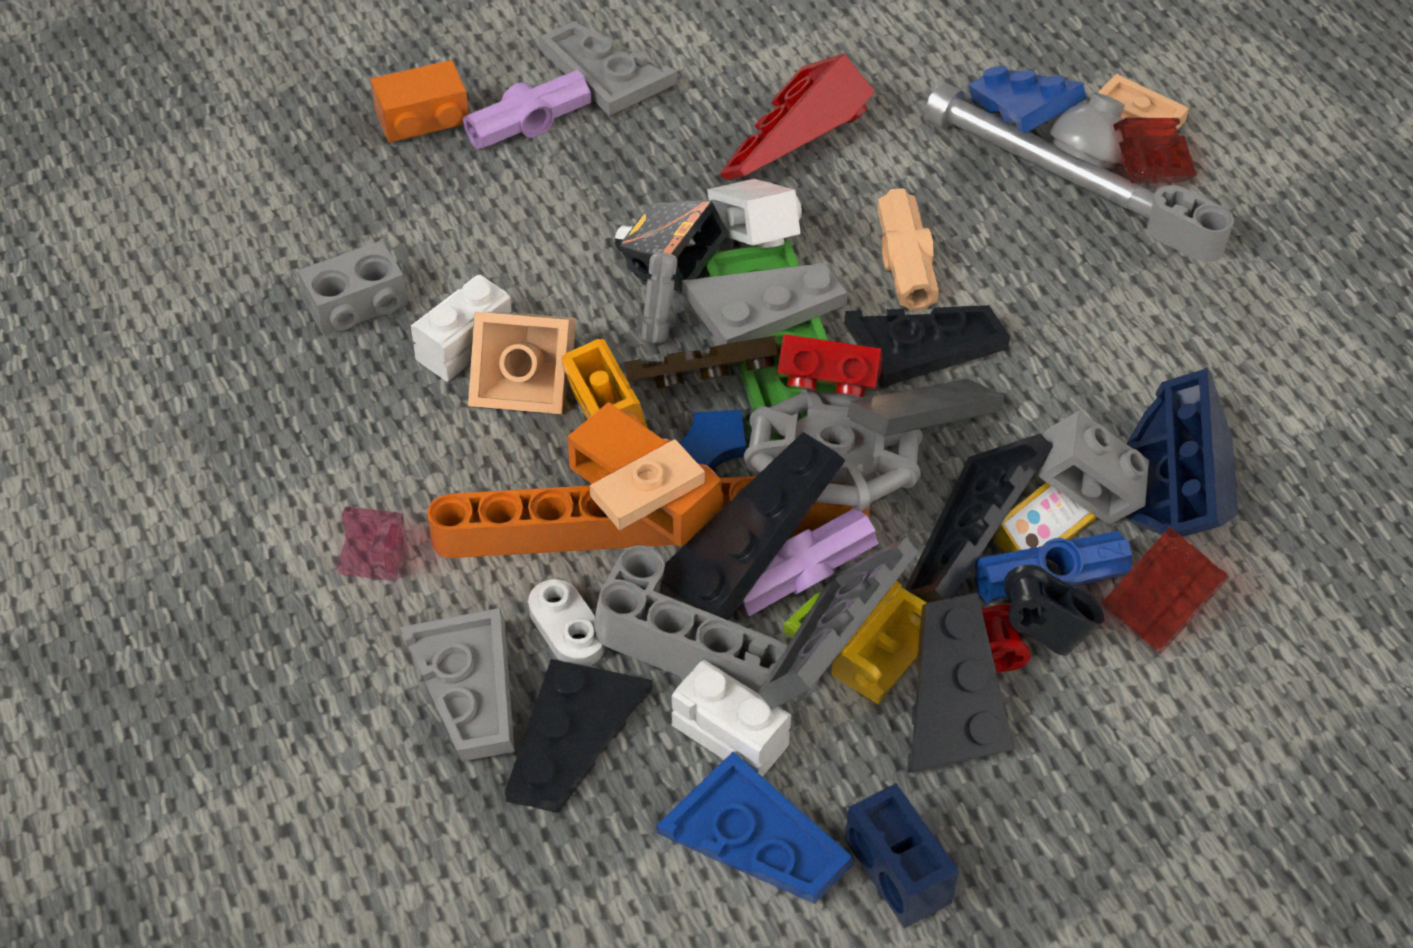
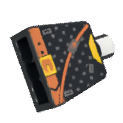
M712 200L654 203L645 210L634 226H621L617 230L615 245L623 253L634 275L646 282L652 277V274L648 272L650 257L653 254L664 252L675 255L677 258L676 274H673L671 279L675 281L674 290L682 292V280L696 279L729 233Z

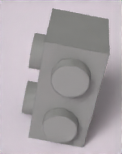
M1081 411L1075 412L1044 431V438L1053 447L1039 466L1038 477L1108 524H1112L1145 506L1149 460L1139 451L1128 446L1107 431L1105 427L1097 424Z

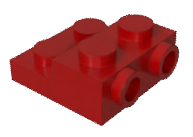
M784 334L777 373L782 378H788V387L816 391L817 383L836 386L835 394L864 398L865 390L876 392L878 377L881 375L883 356L881 348Z

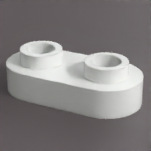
M558 579L546 580L536 585L530 592L528 599L529 614L531 620L558 660L588 667L598 662L604 654L605 646L596 639L593 627L595 616L572 584ZM550 598L561 599L560 601L554 603L547 601ZM575 634L586 635V637L582 639L572 638V636Z

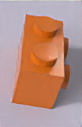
M452 60L370 78L375 112L388 143L464 125L463 117L469 115L466 89Z

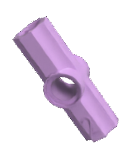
M578 70L534 88L529 83H516L504 93L500 102L463 117L464 129L468 134L470 142L477 150L521 132L525 136L532 138L546 132L554 122V118L590 104L591 91L587 86L585 77Z
M853 508L812 532L808 529L787 540L739 605L738 609L747 618L792 592L795 595L832 575L834 573L833 569L845 562H850L871 550L872 547L879 543L876 538L875 529L867 515Z

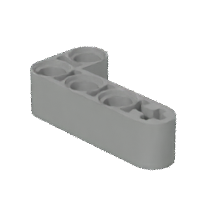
M635 545L625 549L620 554L600 590L593 626L596 639L608 648L683 678H686L701 661L706 660L758 693L787 646L777 639L660 594L659 591L665 567L662 555L657 550L644 545Z

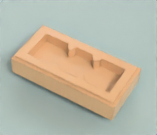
M674 439L591 484L590 497L614 525L621 530L704 484L705 471Z

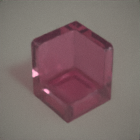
M349 506L344 507L341 517L346 539L337 565L338 573L346 576L396 582L407 545L403 513Z

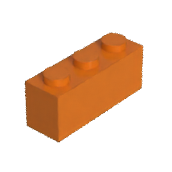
M608 402L567 436L569 468L593 484L671 442V440L660 438L644 427L637 417L630 413L622 412ZM698 464L705 471L704 484L641 518L680 547L721 511L722 479L705 464Z

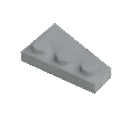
M571 22L539 37L540 50L565 74L575 70L580 71L591 91V99L609 116L677 84L676 70L666 65L660 70L647 63V56L636 51L629 55L613 47V40L578 23Z
M825 263L682 280V294L720 345L768 337L847 305L848 292Z
M491 609L399 627L461 761L515 752L505 619L501 609Z

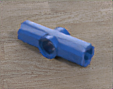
M1119 531L1070 541L1064 538H1054L1047 541L1043 546L977 559L974 564V581L979 596L984 599L986 604L1010 600L1006 596L1003 584L1008 572L1015 567L1036 565L1075 587L1129 575L1132 571V552L1128 539L1124 538ZM1045 559L1051 560L1058 565L1061 576L1053 574L1048 569Z

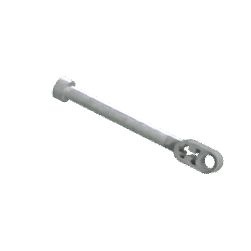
M946 82L940 83L930 95L924 112L926 121L942 129H947L951 124H954L1147 218V231L1154 239L1203 262H1214L1224 256L1234 223L1232 213L1225 207L1176 185L1163 186L1156 192L1150 191L1103 167L1081 160L1030 132L1023 134L1017 129V126L1011 123L1008 124L1001 118L965 102L964 91Z

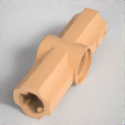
M891 189L884 197L878 198L877 205L883 233L882 257L884 263H886L884 264L885 270L892 271L899 305L907 307L909 311L926 310L931 304L938 302L939 295L932 266V235L929 228H923L915 196L907 193L905 189Z

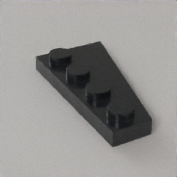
M802 432L665 563L662 583L696 608L729 620L846 460L835 450Z

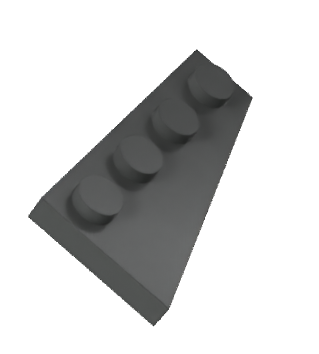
M907 537L896 541L829 579L758 692L771 709L791 699L794 703H799L808 698L819 687V678L917 555V549Z

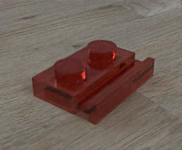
M1124 118L1113 124L1114 130L1121 131L1123 141L1119 142V146L1123 155V165L1130 177L1131 184L1183 182L1197 176L1185 136H1179L1176 126L1181 124L1179 118Z
M1169 527L1104 599L1102 605L1161 654L1224 585L1229 576Z

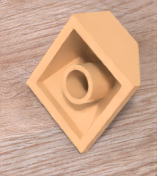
M475 312L468 406L562 414L569 382L561 357L565 353L574 350L576 318L535 314Z

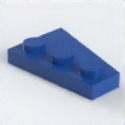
M1006 66L991 67L983 72L981 78L968 84L970 95L974 102L990 112L1000 111L1002 120L1008 124L1015 121L1017 129L1023 134L1087 99L1084 83L1065 80L1063 76L1048 77L1036 75L1034 71L1019 72L1008 70Z
M734 752L724 759L655 826L659 835L814 904L853 866V857Z

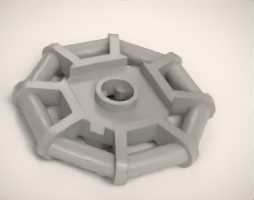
M801 389L800 394L771 407H758L751 414L749 419L752 427L750 444L743 457L750 471L761 472L802 432H805L835 450L846 460L831 480V482L846 483V485L829 483L816 502L853 506L856 511L867 510L870 503L900 488H912L918 482L921 476L917 465L918 445L921 443L923 435L921 430L918 429L884 437L851 421L847 417L850 402L864 398ZM866 392L864 398L874 397L877 395L872 394L870 392ZM802 413L806 415V417L797 421L798 415ZM774 432L785 436V439L770 441V437ZM829 442H838L839 444H831ZM896 445L898 455L884 450V447ZM876 471L885 473L870 480L871 474Z

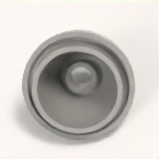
M1093 92L1089 103L1077 104L1055 117L1048 130L1054 137L1053 144L1081 160L1100 167L1116 169L1118 164H1128L1132 152V140L1127 124L1121 118L1125 105L1107 95Z

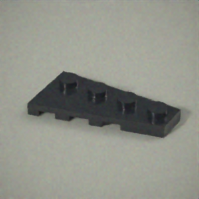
M1041 433L968 457L905 590L926 603L955 596L957 589L1053 447Z

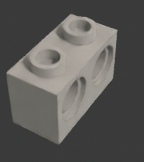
M382 240L297 270L303 301L323 336L339 330L350 329L355 324L379 315L393 313L398 308L408 305L404 275Z

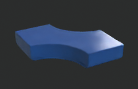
M742 411L694 412V421L690 431L678 443L698 464H705L712 470L728 460L743 457L746 451Z

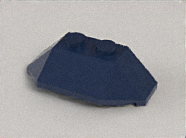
M1208 368L1163 381L1155 393L1156 400L1144 412L1127 442L1128 446L1139 451L1149 460L1145 506L1129 514V519L1137 526L1173 540L1221 527L1238 515L1233 438L1212 374Z

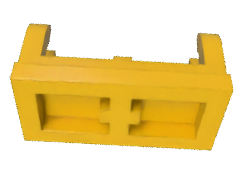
M895 581L833 660L831 675L879 704L917 659L921 618L915 613L921 616L922 605L926 604V602L903 589L902 584Z

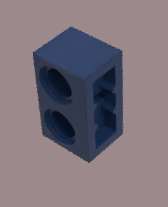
M897 783L849 806L844 840L904 928L952 904L959 871Z

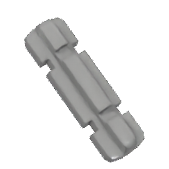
M658 252L650 257L648 273L652 274V277L647 281L644 316L647 319L643 322L641 333L642 339L650 343H663L668 338L670 323L666 319L671 316L675 282L671 277L673 274H676L677 265L676 256L669 253Z

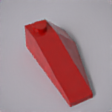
M844 53L802 66L772 100L771 103L777 108L768 115L765 114L760 117L754 125L757 130L761 131L760 134H754L741 143L721 171V177L729 180L746 176L841 124L855 121L866 111L867 106L865 102L873 95L875 90Z

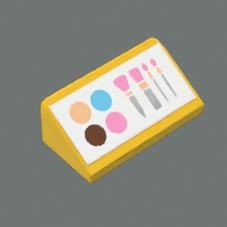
M1046 482L1009 511L995 532L993 543L1006 553L1043 546L1047 541L1054 538L1071 540L1096 520V516Z

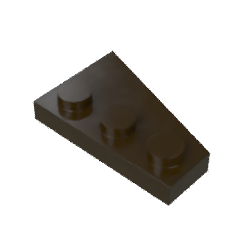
M774 335L710 347V351L705 352L694 350L667 354V356H664V360L641 361V359L626 361L624 366L627 381H655L656 388L660 389L684 384L683 375L700 372L702 380L730 375L729 366L746 363L747 371L774 367V358L780 357L783 336Z

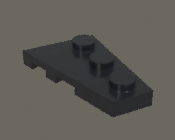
M989 305L934 307L930 314L905 315L904 309H887L885 316H863L862 310L845 311L844 324L856 344L881 348L883 362L881 375L878 377V380L882 387L1007 350L1010 341L1009 334Z

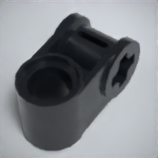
M1021 565L1009 571L1004 578V591L1012 602L1008 612L1011 626L1018 632L1024 633L1043 643L1056 654L1068 655L1104 622L1103 611L1091 595L1082 589L1072 587L1046 572L1042 567Z

